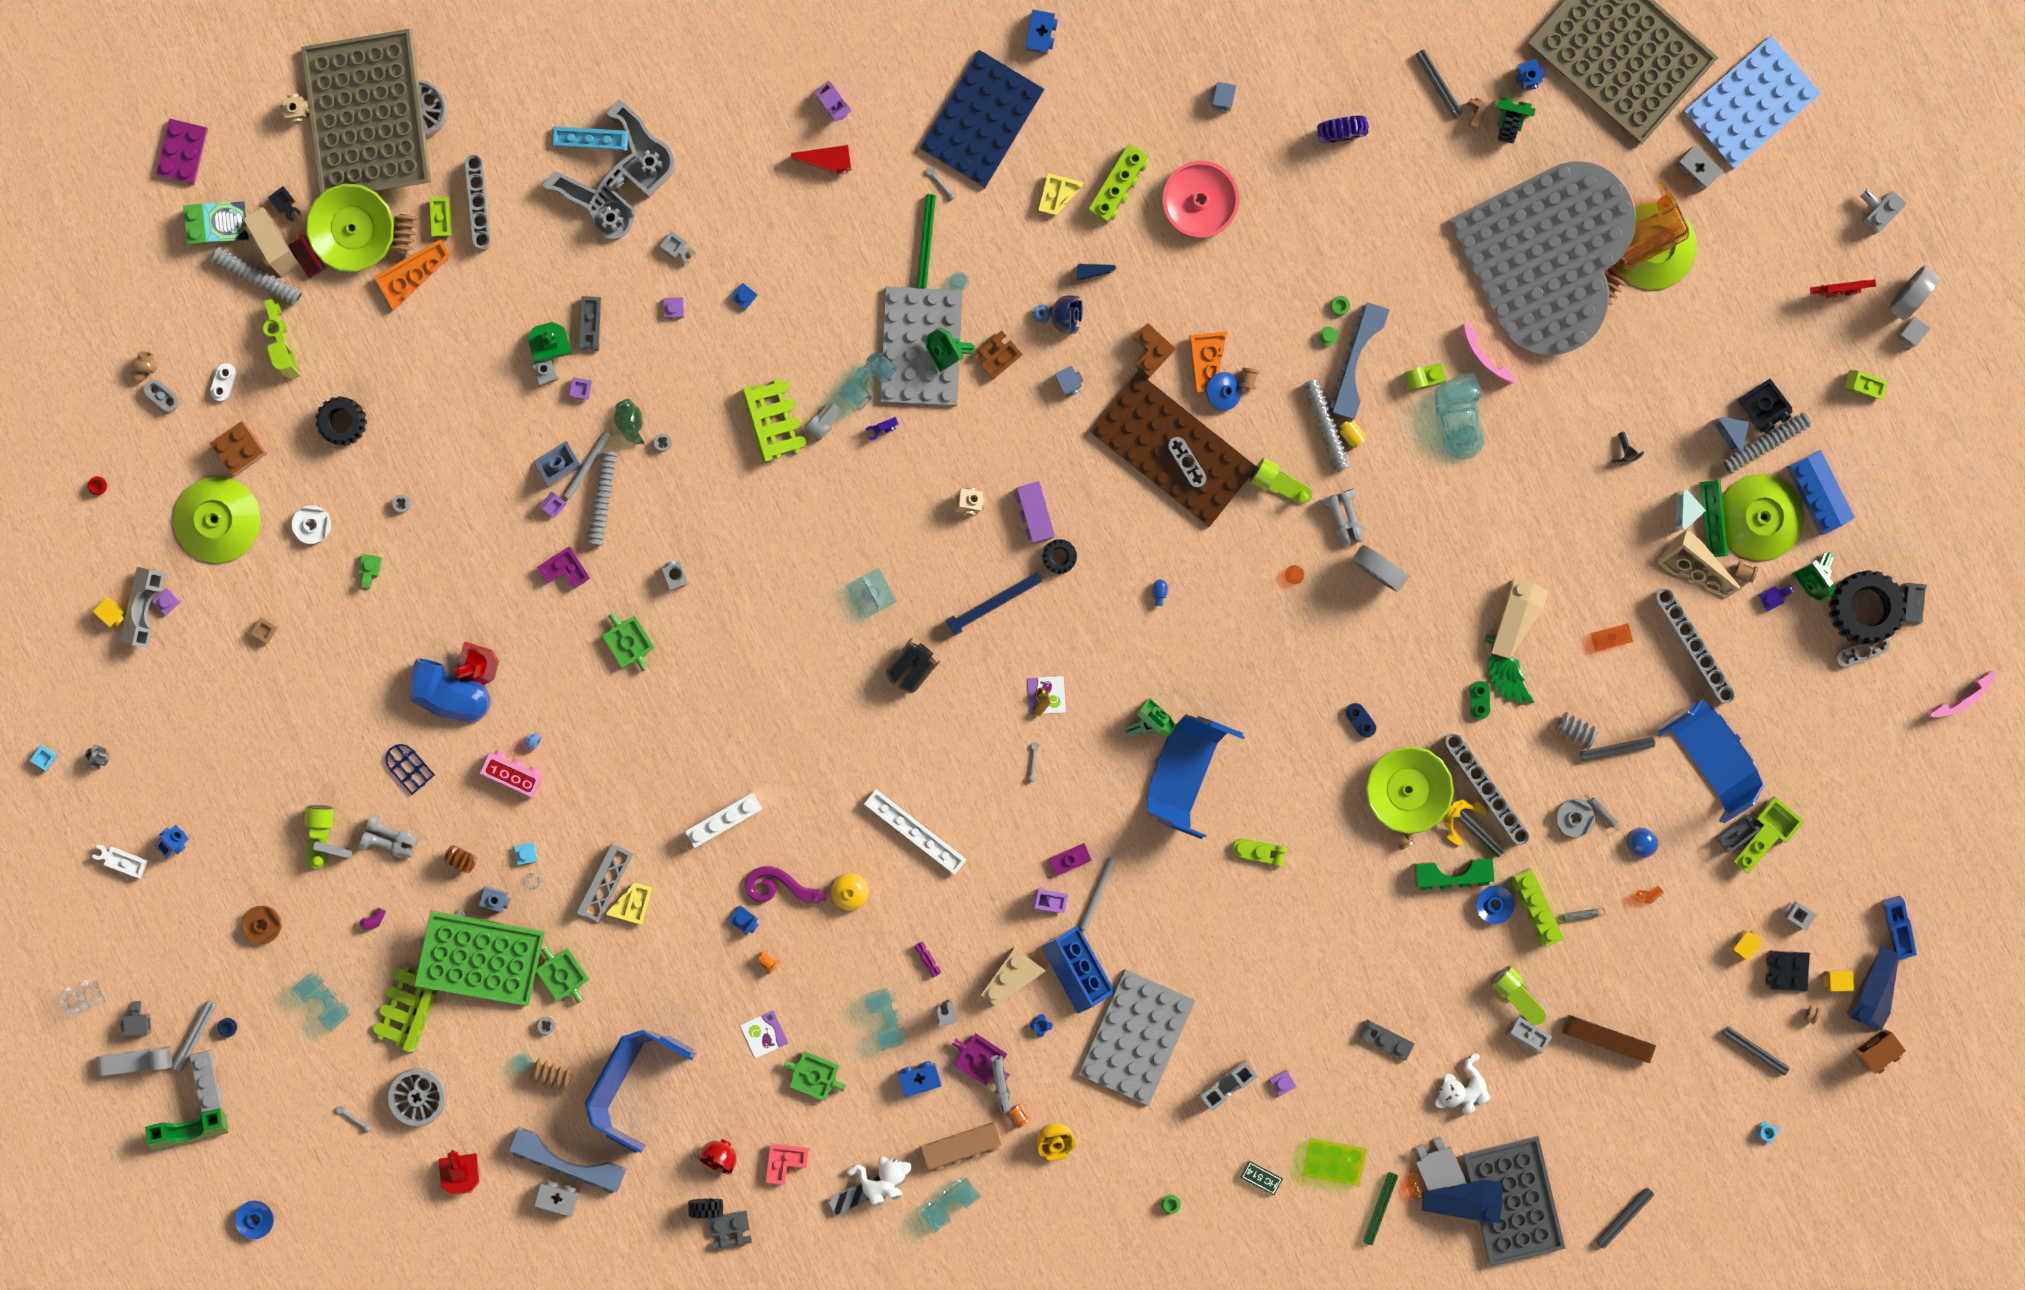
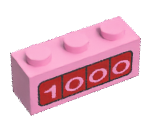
M497 750L495 753L489 752L480 774L530 797H535L544 777L540 774L541 770L532 766L528 769L523 766V762L514 758L512 761L505 758L506 754Z

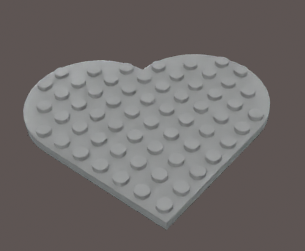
M1572 161L1556 165L1449 219L1505 333L1526 350L1544 355H1558L1571 352L1583 346L1595 336L1604 322L1609 303V287L1604 271L1617 263L1630 246L1635 232L1636 211L1628 188L1616 174L1595 163Z

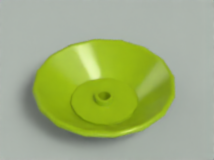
M341 184L327 189L314 200L307 215L306 235L312 251L324 264L338 271L358 272L373 267L386 255L393 241L394 221L388 205L376 192L362 185ZM351 224L355 225L354 231H350L349 226Z
M1661 203L1641 204L1635 207L1636 218L1633 239L1622 258L1614 265L1617 271L1631 285L1646 290L1668 288L1680 282L1691 270L1697 253L1696 235L1689 220L1675 208ZM1653 242H1657L1659 247L1654 248Z
M1767 474L1745 476L1732 484L1723 495L1727 546L1741 557L1755 561L1776 559L1791 550L1800 538L1805 520L1802 501L1794 488L1781 478ZM1763 513L1767 516L1764 521L1760 517Z
M221 476L199 479L186 488L175 505L173 517L176 537L186 552L200 561L216 564L236 560L249 551L259 535L261 523L258 502L249 489L232 478ZM213 516L217 517L216 523H213L211 521V518Z
M1408 746L1395 748L1379 758L1370 770L1366 793L1368 805L1378 821L1390 830L1413 834L1425 832L1441 822L1450 809L1454 788L1452 775L1442 759L1427 749ZM1407 786L1412 788L1410 793L1405 792Z

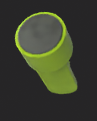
M1265 457L1259 461L1250 477V483L1264 491L1269 489L1275 493L1280 492L1300 504H1305L1311 500L1312 491L1309 486L1279 470V465Z
M308 805L305 807L304 825L308 826L306 861L314 869L321 868L326 862V852L314 850L311 847L313 841L327 844L329 828L334 826L335 808L331 806Z
M1511 965L1503 968L1492 979L1490 986L1502 998H1507L1531 1024H1542L1546 1019V1012L1526 991L1527 986L1523 983L1524 979Z

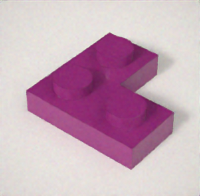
M570 546L537 567L547 583H550L564 573L573 588L576 589L591 579Z

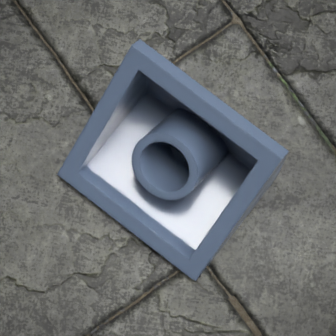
M1723 416L1712 420L1732 453L1741 451L1744 448L1749 422Z
M567 441L534 461L548 486L554 485L583 466Z

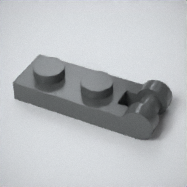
M581 296L579 350L593 349V351H599L601 297ZM586 335L593 336V341H586Z
M1367 1019L1364 1024L1366 1026L1358 1037L1407 1060L1415 1043ZM1372 1029L1377 1031L1374 1037L1370 1036Z

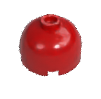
M724 1139L706 1143L697 1158H700L699 1161L716 1171L717 1169H723L722 1173L727 1175L732 1174L737 1163L735 1150L730 1147L731 1143Z

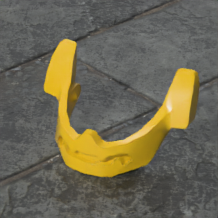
M1465 800L1457 801L1451 805L1449 811L1444 816L1443 824L1449 831L1447 838L1457 846H1461L1463 841L1454 831L1453 820L1461 816L1460 811L1463 809L1475 810L1486 816L1488 811L1478 801L1474 804H1470Z

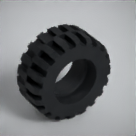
M1865 570L1849 575L1836 585L1837 588L1834 590L1832 600L1829 601L1828 607H1831L1829 617L1833 618L1834 622L1832 625L1834 628H1838V633L1842 637H1847L1848 641L1858 642L1861 645L1875 644L1893 636L1895 631L1899 630L1902 626L1901 621L1906 616L1904 609L1907 608L1906 603L1903 602L1905 595L1904 592H1900L1898 589L1900 587L1897 582L1894 583L1889 575L1884 576L1883 572ZM1861 590H1872L1883 601V617L1874 625H1862L1852 615V597Z

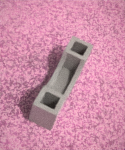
M141 567L136 568L119 642L148 648L152 628L148 623V608L153 597L162 591L165 573Z

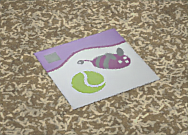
M1064 676L1027 678L1030 715L1036 714L1033 710L1039 704L1036 690L1040 687L1047 689L1050 697V705L1043 714L1066 712Z
M770 1011L740 1025L755 1059L788 1044L774 1011Z

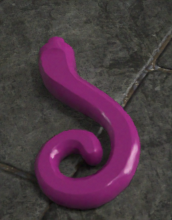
M773 866L758 867L752 870L745 880V891L756 902L770 901L776 893V886L770 879L762 880V885L768 889L766 894L756 892L755 882L763 876H771L780 880L793 895L804 902L819 904V900L827 901V893H820V889L803 887L789 874Z

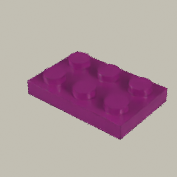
M169 118L156 175L195 184L208 128Z

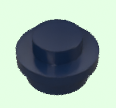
M224 1018L218 1023V1032L224 1037H231L237 1031V1023L232 1018Z

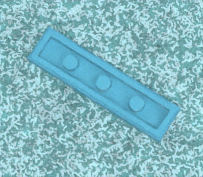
M553 127V146L627 150L628 131Z

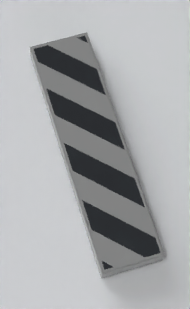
M879 1174L868 1178V1180L873 1181L881 1180ZM903 1180V1182L895 1185L894 1188L901 1184H904L905 1181ZM860 1182L829 1197L827 1200L835 1216H838L869 1201V1198L864 1194Z

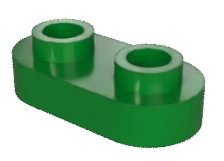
M1476 681L1470 687V712L1476 719H1485L1490 713V688L1483 681ZM1479 687H1482L1484 689V692L1482 694H1478L1477 689ZM1479 706L1484 708L1483 713H1478L1477 709Z

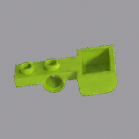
M272 299L266 300L264 303L270 320L264 323L263 331L269 339L277 341L268 346L272 364L286 379L300 377L293 351L285 332H288L287 326L280 318L282 314L281 308ZM273 327H278L274 334H270V330Z
M1775 796L1770 798L1754 817L1762 824L1760 827L1761 831L1747 840L1745 847L1733 860L1747 874L1751 872L1778 838L1782 842L1787 843L1805 822Z

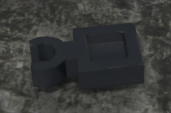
M284 186L268 197L279 213L286 211V218L289 221H294L291 218V213L294 211L299 216L302 215L298 208L292 206L296 201Z

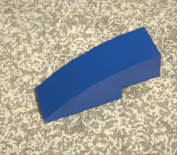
M1901 896L1882 900L1890 937L1895 952L1899 953V960L1916 956L1911 921L1908 919L1904 899Z

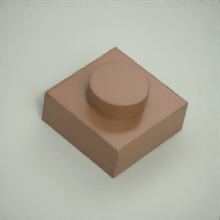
M261 617L251 634L268 644L278 627Z

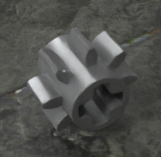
M99 745L88 748L85 753V761L88 762L87 766L100 770L101 766H106L109 761V753L106 752V748Z

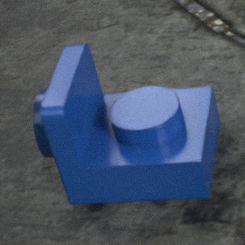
M740 905L729 922L747 935L749 932L753 934L759 925L756 922L759 918Z

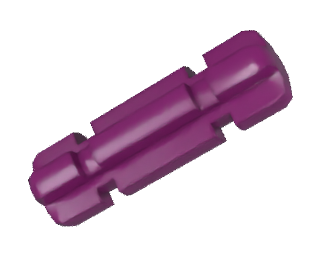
M919 942L914 946L917 953H920L919 956L926 968H929L931 976H938L941 970L935 965L936 962L930 952L926 950L925 944Z

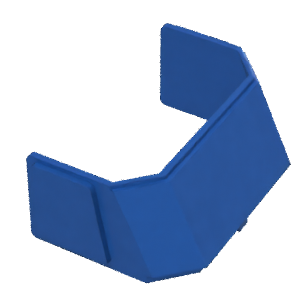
M1703 699L1698 700L1661 725L1658 730V736L1661 737L1668 731L1675 734L1719 795L1725 810L1719 819L1720 823L1728 822L1755 805L1764 788L1759 771L1753 763L1754 760L1740 742L1742 738L1738 733L1735 734L1725 719L1721 714L1717 713L1714 707Z
M1185 714L1175 724L1176 727L1167 737L1160 757L1156 758L1155 763L1157 765L1146 795L1147 814L1157 818V822L1202 839L1203 837L1206 838L1207 835L1191 828L1190 812L1217 743L1227 733L1241 739H1245L1242 732L1201 716L1196 718Z
M640 1030L620 1038L585 1101L590 1125L607 1134V1138L635 1153H641L646 1145L612 1127L608 1108L643 1044L655 1040L690 1060H693L696 1055L693 1052L694 1049L671 1036H663L646 1030Z

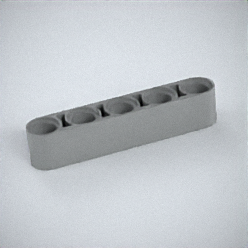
M469 155L465 160L472 240L478 249L487 250L492 245L485 164L479 156ZM473 160H479L480 162L479 167L476 169L470 167V163ZM481 179V186L473 188V180ZM475 199H483L481 207L474 206ZM477 218H485L483 226L476 225ZM486 236V244L483 246L478 245L479 237Z

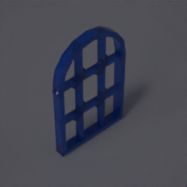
M397 744L388 750L385 758L386 765L411 795L422 786H425L435 776L433 771L410 746ZM399 746L407 747L411 751L408 754L404 753ZM395 747L404 756L400 761L396 760L390 753ZM413 753L422 762L419 766L415 765L409 758ZM388 756L396 763L392 768L388 763ZM405 760L415 769L411 773L407 772L401 765ZM423 766L432 774L428 779L419 770ZM397 767L406 775L403 780L393 771ZM415 773H419L425 780L420 786L411 777ZM411 780L417 789L412 792L404 782Z

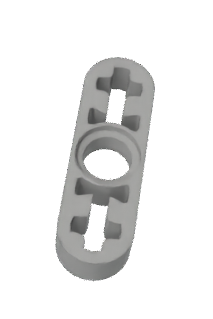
M1180 437L1172 438L1168 444L1169 451L1189 483L1193 487H1201L1206 482L1204 471L1186 442ZM1174 441H1176L1177 443H1182V445L1180 446L1182 452H1184L1185 449L1188 452L1186 454H1183L1179 459L1176 456L1180 454L1177 449H1172V447L1174 446ZM1184 457L1192 459L1193 464L1191 467L1185 468L1182 465ZM1197 466L1198 470H1195V473L1202 475L1201 483H1194L1192 481L1194 475L1192 472L1188 475L1186 471H1190Z
M1889 640L1881 641L1885 643L1882 646L1883 649H1873L1874 654H1872V649L1868 644H1856L1837 652L1835 661L1840 667H1848L1888 651L1890 647ZM1860 646H1864L1867 649L1865 657H1860L1857 654ZM1853 649L1854 657L1847 659L1846 664L1844 661L1841 662L1842 654L1850 655L1852 654L1850 650Z

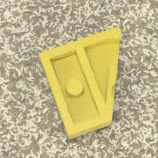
M1048 173L1038 211L1057 216L1082 188L1084 182Z
M634 882L609 909L606 915L642 925L653 887Z

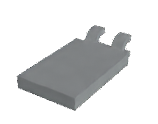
M1440 1136L1433 1139L1437 1150L1427 1154L1423 1144L1415 1147L1420 1157L1416 1164L1427 1190L1467 1183L1451 1146L1445 1148Z

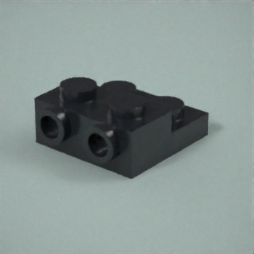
M1771 379L1766 380L1738 399L1740 405L1749 415L1750 421L1760 433L1763 431L1768 433L1775 428L1774 424L1780 420L1783 423L1791 418L1792 406Z
M1770 950V954L1767 955L1769 974L1767 973L1765 978L1768 988L1772 990L1808 991L1810 953Z

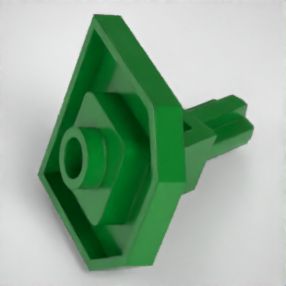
M549 322L534 326L527 336L535 364L572 354L565 328L557 323Z
M941 327L926 336V349L940 373L963 359L964 356L962 354L974 353L975 346L972 343L960 342L959 338H953L949 331Z
M1824 552L1819 563L1815 560L1792 573L1808 596L1819 602L1834 594L1833 582L1829 578L1832 572L1829 568L1834 557L1830 552Z
M1149 698L1137 713L1142 718L1140 722L1127 726L1125 730L1129 737L1143 732L1148 734L1153 731L1169 736L1176 725L1172 717Z

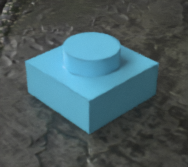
M42 744L30 761L43 770L48 771L58 755Z
M534 842L514 846L518 865L537 862Z

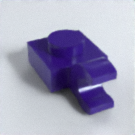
M893 417L877 425L868 426L866 431H875V435L869 438L870 441L878 438L880 432H892L896 430L895 426L899 424L896 417Z
M1791 585L1780 590L1773 586L1758 594V597L1766 612L1783 604L1782 598L1795 591Z

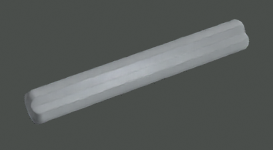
M207 1001L172 1066L176 1071L181 1072L186 1065L216 1007L214 1003Z

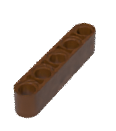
M1571 1015L1567 1016L1562 1030L1563 1034L1649 1064L1656 1045Z

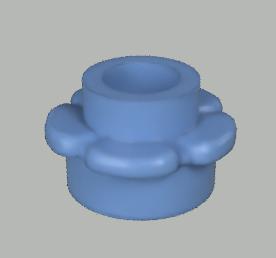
M1044 304L1036 306L1032 312L1034 314L1033 319L1036 322L1046 323L1049 320L1050 309Z
M537 732L534 734L530 733L525 740L526 748L535 750L542 737L538 736Z

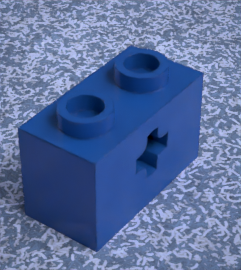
M1032 9L1025 50L1048 54V50L1053 49L1054 38H1051L1052 30L1056 31L1058 19H1054L1055 13ZM1041 28H1045L1044 32H1046L1043 34V37L1039 36V32H1037Z
M931 1061L920 1063V1067L914 1069L912 1066L901 1069V1073H898L904 1097L942 1087L936 1063H931ZM918 1073L921 1076H925L921 1083L918 1080H914Z

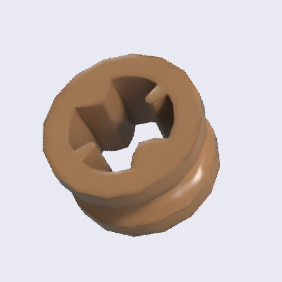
M1810 1005L1805 1013L1804 1021H1811V1024H1815L1819 1017L1820 1009H1814V1006Z

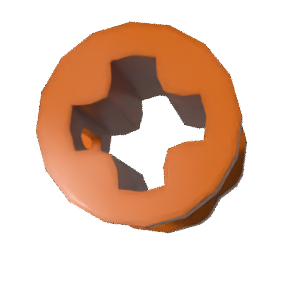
M765 950L755 963L760 964L767 970V974L770 975L780 961L774 960L768 954V951Z
M1021 1103L1007 1112V1115L1011 1116L1017 1124L1016 1127L1018 1129L1031 1120L1021 1108Z

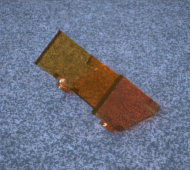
M1662 180L1658 182L1661 198L1657 201V207L1660 212L1635 224V232L1631 244L1618 261L1620 266L1625 269L1633 268L1687 240L1690 235L1689 227L1676 199Z

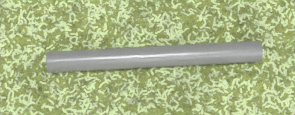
M606 431L604 432L564 493L565 497L568 499L572 497L608 442L611 434Z
M1109 857L1080 928L1088 929L1117 859Z

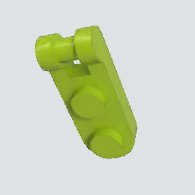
M1240 838L1234 842L1233 852L1241 858L1284 866L1285 860H1283L1284 853L1287 852V847ZM1271 850L1277 851L1276 858L1270 857Z

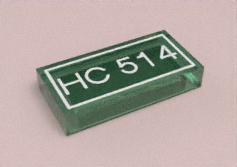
M1250 1160L1240 1178L1272 1195H1275L1283 1180L1282 1177Z

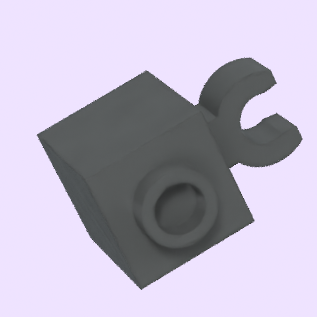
M141 1001L131 1002L132 1015L123 1016V1020H121V1031H124V1036L151 1033L150 1013L141 1014Z

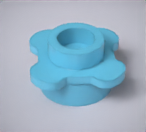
M1766 1121L1761 1122V1128L1756 1132V1137L1766 1140L1768 1144L1773 1143L1776 1133H1778V1128L1768 1125Z

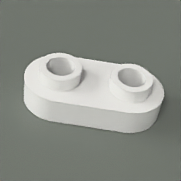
M224 363L217 368L210 390L211 396L217 401H225L231 395L237 377V370L233 365ZM227 369L229 375L225 377L223 371ZM218 388L223 389V393L221 395H218L217 393Z

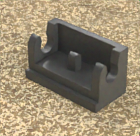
M1904 583L1905 597L1903 602L1906 603L1907 608L1904 609L1906 616L1902 621L1923 623L1926 584Z
M1747 814L1715 836L1726 852L1731 853L1761 831Z

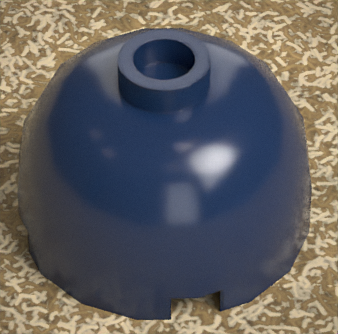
M1062 296L1055 301L1053 307H1050L1049 317L1052 318L1053 325L1060 332L1076 334L1080 327H1076L1077 322L1082 321L1083 304L1081 300H1078L1079 296Z

